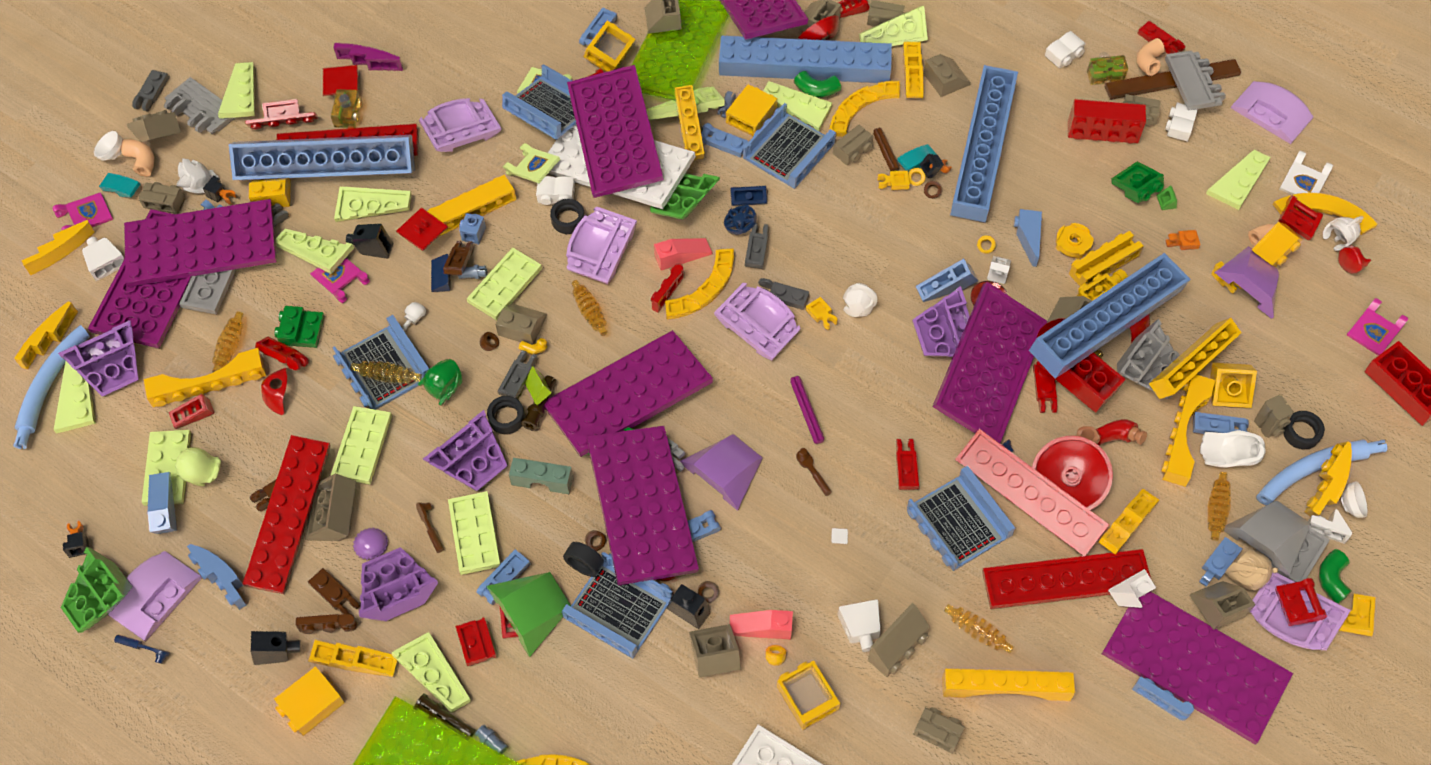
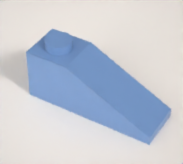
M1020 209L1019 215L1014 218V227H1017L1016 235L1033 267H1036L1040 254L1042 212Z
M962 259L918 284L916 288L922 301L926 302L951 294L960 286L963 290L978 282V279L971 265L965 259Z
M170 472L149 475L147 513L149 531L154 534L177 531Z

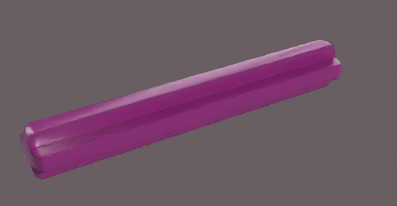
M800 376L792 377L790 383L815 444L824 442V436Z

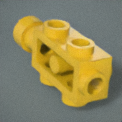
M1122 269L1115 271L1111 277L1107 273L1103 276L1098 274L1093 278L1092 283L1089 285L1084 283L1078 288L1077 296H1084L1093 301L1126 279L1128 275Z

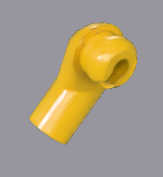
M539 338L537 343L533 345L521 341L519 350H524L532 355L538 354L546 350L547 341L544 338Z

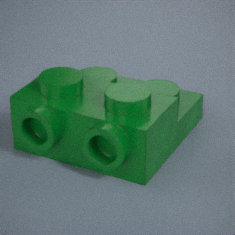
M1137 161L1112 177L1111 182L1114 186L1125 191V197L1140 203L1141 201L1149 200L1153 193H1159L1163 190L1164 175Z
M284 306V310L279 312L280 326L275 328V338H277L278 342L287 346L317 348L325 315L323 312L305 311L303 307Z

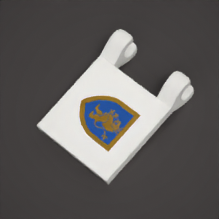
M1299 151L1279 190L1290 195L1319 193L1333 165L1326 163L1320 173L1301 164L1306 153Z

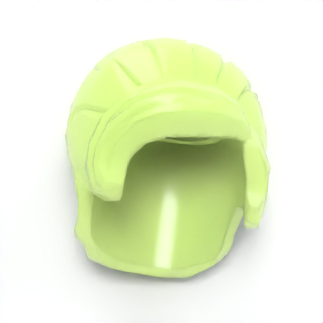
M191 447L182 451L178 456L176 471L184 481L197 486H205L204 483H210L217 478L221 460L218 457L211 456L203 449Z

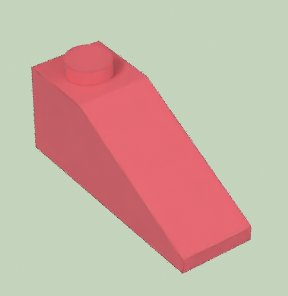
M706 238L669 239L654 244L655 258L661 271L671 268L676 264L681 265L712 255Z
M766 610L730 615V626L734 636L791 640L793 611Z

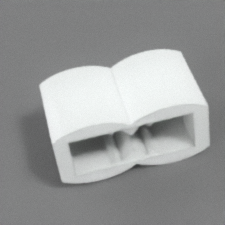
M1069 31L1047 47L1045 57L1058 68L1068 66L1072 59L1083 55L1086 43L1072 31Z
M1177 103L1175 107H1172L1169 113V117L1172 119H1168L1165 130H1168L1167 136L1188 142L1197 109L1188 111L1186 105Z
M545 176L537 184L536 197L538 203L549 205L562 199L574 200V178Z

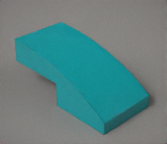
M929 144L904 153L898 157L897 161L909 172L914 168H921L919 164L927 154H937Z
M108 173L99 187L103 191L116 192L119 197L132 198L141 184L134 179Z

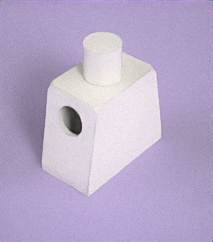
M96 237L89 238L87 240L88 246L83 248L82 252L88 270L95 281H98L119 270L124 257L107 238L100 240Z
M878 600L840 606L838 617L849 642L852 644L860 642L863 652L870 651L873 640L878 639L880 635Z

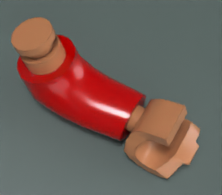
M1120 419L1107 423L1097 429L1091 426H1083L1077 430L1075 436L1087 438L1097 445L1114 440H1122L1127 443L1137 441V444L1141 445L1146 440L1147 432L1141 431L1138 428V424L1131 420Z

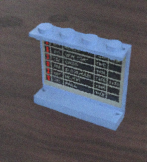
M544 64L542 65V76L516 96L507 91L502 94L503 109L556 140L576 125L567 82L572 80Z
M784 103L775 110L774 115L770 119L765 121L763 127L754 133L753 138L744 144L743 159L795 189L832 148L836 141V132L830 129L826 135L786 113L787 104Z
M394 315L386 318L389 324L388 327L340 352L335 346L332 347L335 355H333L335 362L338 366L340 364L343 366L341 370L345 378L352 380V383H350L355 393L359 392L361 394V397H359L364 407L368 406L369 409L376 410L416 388L429 370Z
M968 466L961 469L959 477L918 501L913 502L912 499L908 501V515L917 521L922 534L928 536L933 549L939 551L944 564L950 566L953 571L1008 539L1015 530L1014 525Z
M602 552L604 564L597 575L588 580L571 606L566 604L562 610L563 617L633 659L666 610L669 600L673 596L672 591L668 585L664 583L659 584L654 580L618 585L611 553L608 555Z

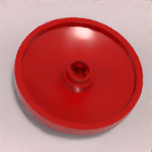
M1063 436L1050 441L1041 448L1032 464L1033 469L1090 511L1102 504L1112 486L1113 471L1107 454L1095 442L1084 437Z

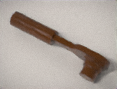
M801 448L796 454L797 461L802 467L808 468L824 495H830L832 491L820 473L814 468L813 458L807 449Z
M429 502L416 503L417 512L427 527V534L436 552H442L444 548L435 529L431 527L427 519L426 512L432 510L431 504Z

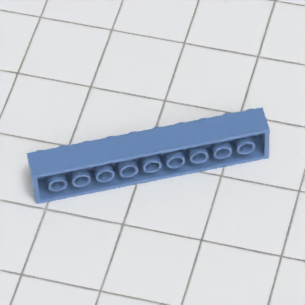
M721 36L719 75L794 79L797 74L806 71L816 80H825L834 75L839 81L886 82L890 81L892 44L763 37L745 40L742 36Z
M986 65L983 67L951 208V216L986 223L1017 80V71Z
M412 135L242 141L228 144L233 180L401 174L415 171Z
M1163 253L1039 336L1029 351L1056 379L1176 296L1191 279Z

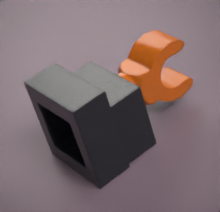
M927 154L919 164L927 178H933L939 171L948 173L952 168L945 165L947 160H941L938 155Z
M213 176L203 187L206 197L217 203L223 198L227 204H231L228 197L233 196L237 198L233 190L224 189L220 179L216 176Z
M80 521L77 522L78 526L73 529L70 523L67 524V530L70 532V535H67V542L62 544L63 551L69 558L85 555L84 551L86 547H89L88 538L82 532L84 527Z

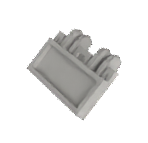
M1192 50L1166 54L1165 61L1188 111L1222 105V101L1226 98L1225 93L1220 92L1222 90L1221 85H1215L1211 80L1210 75L1214 71L1211 66L1208 67L1210 64L1209 60L1200 59L1199 52H1192Z
M191 77L165 97L164 107L175 112V115L183 112L189 117L188 125L191 127L195 126V130L199 133L207 129L209 133L213 134L216 131L222 130L236 118H219L218 112L222 100Z

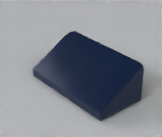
M766 186L730 188L731 206L767 204Z
M448 254L431 260V292L450 291V274H444L443 270L449 256Z

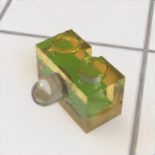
M1102 52L1099 58H1091L1087 69L1090 85L1104 84L1105 81L1124 80L1129 69L1125 55L1109 56L1107 52Z
M337 89L331 113L334 128H355L356 122L359 121V108H362L363 104L358 90Z

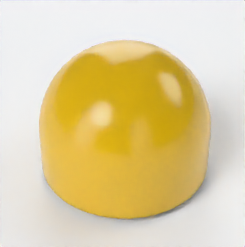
M914 168L908 173L911 185L919 186L926 179L925 173L920 168ZM914 173L921 174L922 178L919 182L912 180Z
M985 235L978 240L977 247L980 252L988 254L995 250L996 241L992 236ZM983 241H990L992 244L991 248L984 250L982 248Z
M779 645L767 647L765 651L767 662L773 666L781 665L786 659V649Z

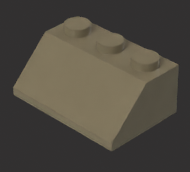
M335 473L319 482L309 513L306 540L338 541L348 536L351 529L350 519L353 513V499L356 494L355 480Z
M912 603L871 646L868 661L886 677L891 672L895 674L902 666V660L904 658L908 660L914 654L915 646L918 643L922 645L929 637L927 633L930 626L915 604Z

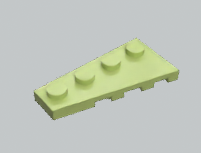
M924 6L915 8L859 33L860 42L890 43L892 46L902 45L904 42L928 40Z
M253 62L235 63L218 112L219 118L255 116Z
M768 81L763 92L778 98V108L786 103V111L789 115H795L801 119V122L813 126L817 131H820L832 108L831 102Z
M1253 150L1210 187L1206 194L1239 210L1269 162L1270 157Z
M340 186L334 220L339 222L408 211L410 209L412 193L411 191Z
M284 229L275 239L277 247L330 274L336 270L354 249L353 244L350 243L341 244L337 240L331 239V241H328L320 236L311 237L307 236L306 233Z
M65 361L54 425L56 434L95 424L91 385L67 361Z
M429 632L391 652L392 656L451 713L470 702L469 696Z

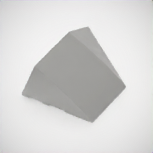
M1159 319L1135 338L1117 363V372L1151 391L1153 389L1149 383L1180 356L1172 348L1169 336L1165 335L1160 327L1162 324Z
M1274 501L1223 526L1221 529L1237 541L1241 538L1270 558L1274 567L1290 576L1311 523L1279 501Z

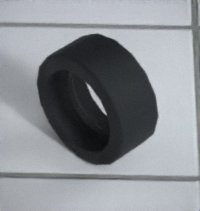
M573 199L557 201L550 210L552 226L556 231L563 234H572L578 223L585 216L581 203ZM567 210L578 213L577 219L567 223L559 221L557 216Z
M501 396L489 404L487 418L494 431L500 434H511L522 427L521 422L525 419V413L518 399L512 396ZM503 407H512L516 409L517 417L509 423H500L496 421L495 413Z
M1309 411L1293 413L1290 418L1291 422L1284 427V437L1287 442L1293 447L1302 450L1315 447L1325 432L1324 423L1320 417ZM1295 422L1307 423L1313 428L1315 436L1313 438L1299 436L1294 431L1293 424Z
M572 542L563 555L565 562L570 567L589 577H595L604 564V560L598 552L580 542Z

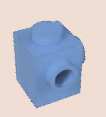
M466 213L464 220H461L459 226L462 241H471L474 244L480 243L486 229L484 217L478 214Z

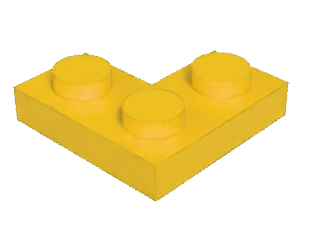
M1353 594L1352 609L1339 631L1372 636L1374 632L1376 597Z

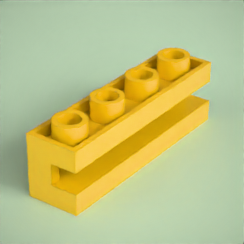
M693 86L676 87L675 99L684 149L695 152L696 157L694 160L704 159V148Z
M1130 230L1124 234L1121 233L1111 242L1102 244L1096 251H1090L1084 258L1076 259L1071 264L1069 275L1079 286L1084 283L1089 285L1098 274L1103 276L1107 273L1109 275L1139 257L1144 245L1140 241L1136 243L1132 241L1134 235Z

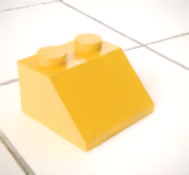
M291 178L254 179L249 183L250 202L271 199L272 206L278 203L282 207H290Z
M1278 222L1254 246L1252 251L1270 265L1277 267L1286 262L1288 259L1286 256L1291 251L1295 252L1301 246L1300 242L1303 239L1288 225Z
M1212 362L1210 379L1215 380L1211 396L1212 405L1252 408L1257 370L1252 365Z

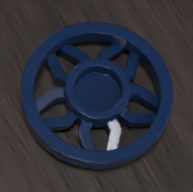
M749 205L730 209L725 216L724 226L731 234H743L755 225L757 214Z

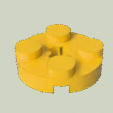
M1071 223V225H1064L1058 230L1055 240L1056 249L1067 256L1081 259L1091 250L1094 239L1086 226ZM1070 238L1072 240L1073 238H1077V243L1072 242Z

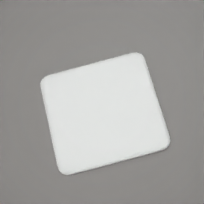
M833 528L831 542L847 544L848 530Z

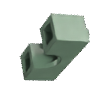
M513 458L509 478L512 486L531 488L532 483H540L546 485L550 492L569 494L573 481V472L570 466Z

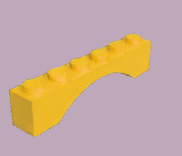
M255 348L238 353L223 368L205 376L181 379L161 374L143 380L147 400L152 407H161L171 402L183 401L186 398L207 392L219 391L232 385L236 386L250 380H258L267 375L263 357L259 349Z
M1196 374L1183 386L1182 390L1185 391V394L1181 395L1178 403L1181 410L1180 412L1177 411L1174 422L1177 425L1176 428H1172L1170 439L1173 440L1172 444H1168L1165 455H1168L1167 461L1164 460L1161 472H1164L1162 480L1184 487L1188 484L1195 461L1190 454L1187 444V424L1195 412L1207 405L1212 396L1215 380Z
M945 668L942 676L943 697L965 698L984 694H1021L1053 701H1071L1075 694L1074 672Z

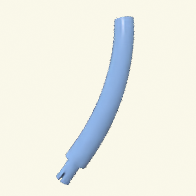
M81 325L54 349L33 379L22 402L14 427L18 431L15 443L13 444L15 448L22 449L23 446V449H26L30 434L35 432L47 392L66 361L58 353L75 345L82 344L90 337Z
M1366 440L1350 442L1352 448L1351 461L1368 459L1370 454L1386 452V441L1380 440L1367 443ZM1334 446L1314 452L1286 467L1262 488L1256 496L1257 500L1264 505H1268L1300 479L1322 470L1321 465L1331 457V450Z

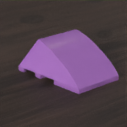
M1248 246L1214 273L1228 284L1233 281L1259 301L1257 308L1272 319L1274 317L1279 271L1254 253L1252 248Z
M961 286L912 320L924 356L953 357L970 317Z
M131 320L82 344L75 345L58 353L102 397L139 380Z
M484 410L444 444L423 458L424 461L475 491L481 489L507 467Z
M732 434L680 462L693 475L695 473L721 493L723 499L738 511L751 480L754 478L762 461V457Z
M401 547L362 564V594L360 595L361 609L359 610L360 618L387 621L424 605L437 586L438 581L434 577L432 578L424 568H421Z

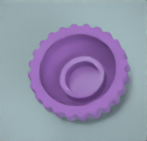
M368 528L360 531L357 537H355V541H353L354 552L363 560H372L381 556L386 551V547H388L387 536L378 528Z

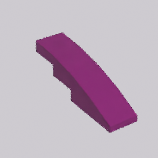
M334 43L333 48L337 59H351L353 65H367L369 70L403 71L401 59L396 55L368 46Z

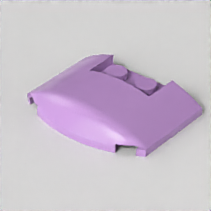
M1253 81L1231 106V109L1289 144L1297 138L1314 117L1305 103L1295 94L1283 87L1267 82Z
M470 98L449 101L432 108L424 119L422 117L419 119L421 126L436 151L452 152L455 147L483 138L486 141L501 131L500 125L484 99H479L480 103L470 102Z
M595 207V212L588 217L585 215L572 233L566 254L568 260L567 269L609 284L616 274V268L629 241L632 239L637 220Z
M742 283L714 312V315L727 329L730 328L756 349V353L772 361L800 331V326L797 327L794 314L778 297L761 287H746L747 283Z
M166 551L161 552V554L152 556L141 563L126 577L132 589L108 615L146 642L202 577Z
M1272 573L1269 582L1260 588L1254 597L1253 602L1256 605L1250 613L1267 631L1290 644L1313 650H1327L1351 610L1316 593L1322 609H1325L1327 613V618L1289 626L1275 588L1279 585L1295 582L1278 573ZM1306 590L1300 591L1308 612H1314Z

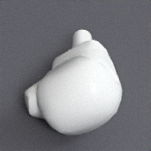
M412 302L406 307L404 318L407 321L402 327L404 332L411 323L415 325L421 317L425 316L426 308L422 304Z

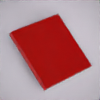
M358 66L323 68V96L337 95V93H358Z
M421 207L396 232L424 251L448 226Z

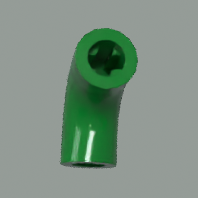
M802 71L794 78V84L801 91L818 98L834 95L842 89L839 79L834 75L825 80H816L808 72Z
M1334 549L1325 557L1320 565L1319 580L1322 589L1333 602L1340 604L1352 592L1341 580L1340 576L1342 570L1350 564V561L1341 550Z

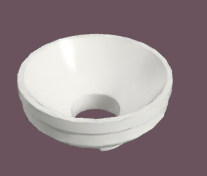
M116 131L105 134L96 144L94 149L95 157L102 161L116 159L122 153V137Z
M1357 481L1349 483L1341 496L1342 505L1345 511L1357 518H1364L1367 516L1368 509L1363 489Z

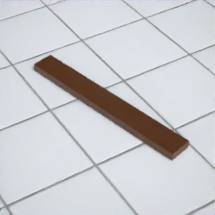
M1236 59L1210 63L1208 66H1211L1214 71L1210 75L1212 81L1240 76L1242 72ZM1167 71L1156 73L1152 76L1145 75L1105 83L1104 87L1109 99L1113 100L1123 98L1125 94L1134 96L1176 88L1177 85L1171 72Z

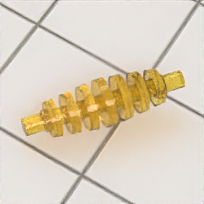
M574 280L571 283L574 288L572 293L581 315H583L593 330L599 331L601 336L608 333L605 328L607 322L598 301L585 285H580L578 280Z
M237 311L234 318L228 320L224 330L218 337L212 359L214 364L212 372L227 365L238 348L244 325L241 321L243 317L242 312Z
M362 361L361 364H351V370L359 371L360 376L365 377L367 375L370 379L374 378L384 383L388 381L389 383H395L396 381L397 383H403L404 381L405 384H410L412 380L421 381L422 374L414 373L411 368L405 369V366L401 365L398 368V364L393 363L391 365L390 362L383 363V361H378L376 363L375 361H370L368 364V361Z
M1220 472L1219 479L1214 481L1208 501V529L1212 531L1211 540L1218 541L1220 533L1224 532L1231 509V484L1227 481L1228 474L1226 472Z
M948 604L944 609L946 613L951 615L952 622L960 621L958 624L959 628L962 629L964 625L967 626L964 631L965 633L969 634L971 630H974L971 638L974 640L980 634L979 642L983 643L988 639L987 646L991 647L994 643L996 644L995 650L1003 649L1009 654L1012 652L1014 646L1006 642L1004 634L999 637L1000 631L997 628L992 633L993 625L991 623L986 628L984 627L987 622L986 619L982 618L977 623L979 616L975 614L971 619L972 612L967 611L963 614L964 608L962 607L955 609Z

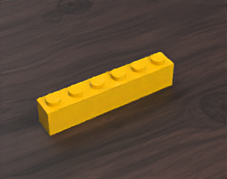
M504 174L436 207H432L427 212L448 226L441 234L443 235L458 228L461 220H464L466 213L483 216L515 201V190Z
M1231 317L1216 323L1156 376L1149 385L1159 399L1175 394L1242 332Z

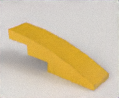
M904 42L903 63L906 98H923L921 42Z
M85 220L52 234L54 240L37 247L39 253L21 260L30 276L63 259L90 238L95 232L89 221Z
M66 302L52 313L26 340L14 357L21 368L28 370L37 354L44 356L53 341L60 342L78 313L72 302Z
M1142 489L1126 506L1109 530L1101 537L1099 543L1116 554L1159 502V499L1145 489Z
M314 640L308 662L329 667L393 677L397 660L389 653L358 645L356 648L340 643L334 645L319 640Z

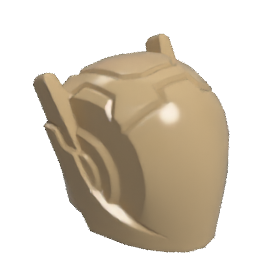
M1250 549L1237 563L1233 562L1225 571V574L1240 587L1248 590H1258L1269 582L1272 573H1277L1278 568L1272 567L1271 561L1266 556Z

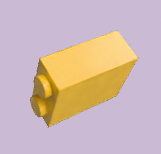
M748 84L726 111V123L753 136L757 130L763 127L765 121L774 114L777 109L778 98Z
M316 666L274 698L278 704L275 709L282 718L287 715L290 719L287 723L294 733L299 731L302 736L345 703Z

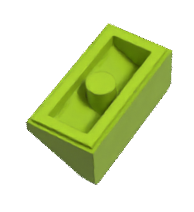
M532 366L525 385L535 404L538 405L552 392L542 374Z

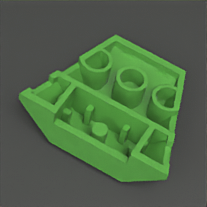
M685 174L665 207L660 209L651 206V213L681 220L685 219L720 180V177L703 174L702 177Z
M86 547L84 553L87 555L83 565H78L77 571L79 574L75 583L70 584L61 605V609L79 633L88 630L102 620L132 589L131 584L117 565L90 547Z
M550 572L486 586L496 604L500 605L529 657L563 618L562 610L566 604L571 606Z

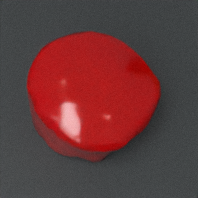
M1353 245L1342 248L1338 254L1340 266L1351 274L1360 272L1371 262V259H1366L1363 256L1359 247Z

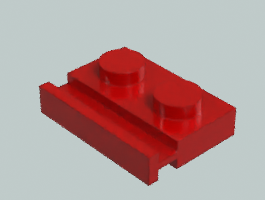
M485 617L477 621L473 620L455 626L467 666L486 661L492 657L496 658Z

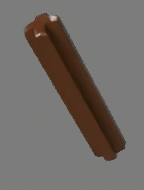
M875 128L873 135L890 171H898V161L882 128Z

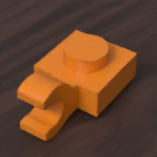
M1196 230L1178 231L1177 234L1171 233L1168 234L1169 239L1165 240L1167 247L1180 246L1181 250L1199 249L1201 245Z

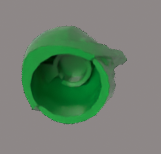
M445 359L431 367L418 385H424L425 390L432 397L440 400L439 405L442 406L463 382L461 371L454 360Z

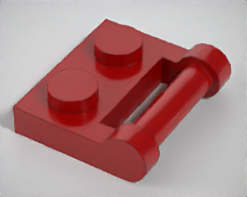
M1291 195L1286 201V206L1278 222L1288 225L1294 232L1310 240L1323 214L1312 210L1298 201L1297 197Z
M1312 578L1279 585L1275 588L1289 626L1327 618V613L1325 609H1322L1314 589L1315 583ZM1306 590L1314 612H1308L1300 591Z

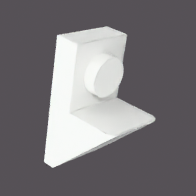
M993 256L987 279L1004 284L1011 260Z
M1337 509L1330 515L1329 520L1322 516L1314 515L1308 520L1311 523L1310 528L1334 541L1345 544L1352 535L1350 528Z
M1144 569L1109 589V592L1118 606L1141 608L1143 606L1138 598L1156 587Z

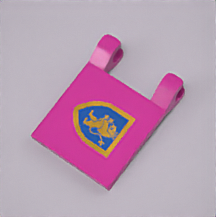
M101 192L68 204H57L52 207L57 218L63 217L69 212L74 225L88 220L90 225L94 227L113 220ZM65 225L61 228V230L67 229L74 225Z
M347 258L344 259L332 274L320 268L310 273L340 303L347 301V297H345V293L341 289L356 277L363 285H367L370 282L368 275Z
M1375 298L1347 333V336L1379 356L1408 321V317L1401 315L1395 324L1391 323L1375 312L1382 303L1381 300Z

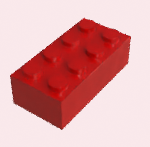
M1074 99L1068 118V138L1138 144L1146 123V105Z
M1397 341L1373 359L1364 372L1423 426L1431 420V370L1400 341Z
M1092 353L1055 380L1096 413L1119 390L1126 379L1095 353ZM1039 361L1036 362L1037 365L1051 375Z

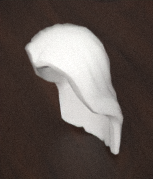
M1241 430L1228 433L1205 432L1200 446V453L1205 460L1204 463L1221 468L1255 465L1263 459L1266 453L1264 440L1259 435Z

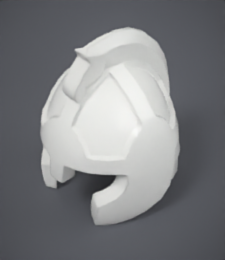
M183 158L182 162H179L178 165L180 180L176 186L191 193H204L203 187L213 176L218 177V175L213 170H208L200 162L195 160L190 162V160Z
M1360 216L1355 219L1340 217L1331 221L1323 231V238H1329L1331 231L1334 229L1337 235L1334 241L1341 240L1345 242V244L1335 246L1334 250L1338 251L1351 245L1360 235V223L1364 217Z
M856 283L848 287L843 296L848 306H845L843 311L852 317L869 315L877 304L876 293L862 283Z

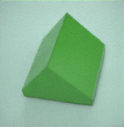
M1171 185L1156 195L1161 210L1177 208V198Z

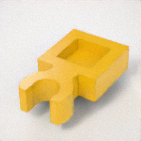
M890 171L889 176L878 174L877 181H884L879 182L878 188L880 189L891 186V190L909 189L910 186L908 171Z
M821 297L806 305L805 310L816 322L822 320L825 329H830L828 321H832L835 325L837 324V317L831 314L832 309Z

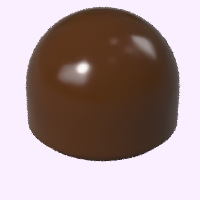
M929 181L924 186V194L930 199L938 198L942 194L941 184L937 181ZM936 186L938 188L937 193L930 195L928 192L929 187Z
M485 332L481 336L479 344L483 350L492 351L499 346V339L494 333ZM487 339L494 340L495 344H491Z
M592 530L585 536V544L595 551L601 550L606 543L604 534L598 530ZM595 535H598L601 540L598 546H592L590 543L591 538Z
M705 581L699 585L698 594L704 597L707 603L713 602L718 596V588L715 583ZM706 587H710L714 591L713 595L709 598L702 594V590Z

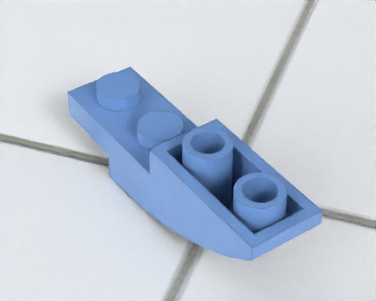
M189 544L187 547L191 553L188 556L194 565L198 563L201 567L198 569V572L204 580L208 578L212 584L216 582L220 590L225 589L228 593L225 595V598L231 606L235 604L239 610L246 606L237 592V589L242 587L243 584L234 571L215 554L199 546Z

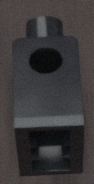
M382 224L357 225L353 234L346 235V243L353 244L361 255L389 258L393 242Z
M683 584L679 586L667 605V610L697 629H700L710 615L706 599Z
M251 631L250 652L254 665L287 662L288 653H300V640H288L287 632Z

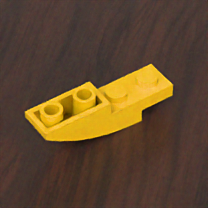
M1349 441L1337 443L1331 450V457L1321 465L1322 471L1318 476L1324 480L1317 486L1318 491L1316 495L1308 500L1306 504L1308 507L1304 511L1310 517L1312 515H1320L1326 505L1337 504L1341 497L1351 467L1352 448Z

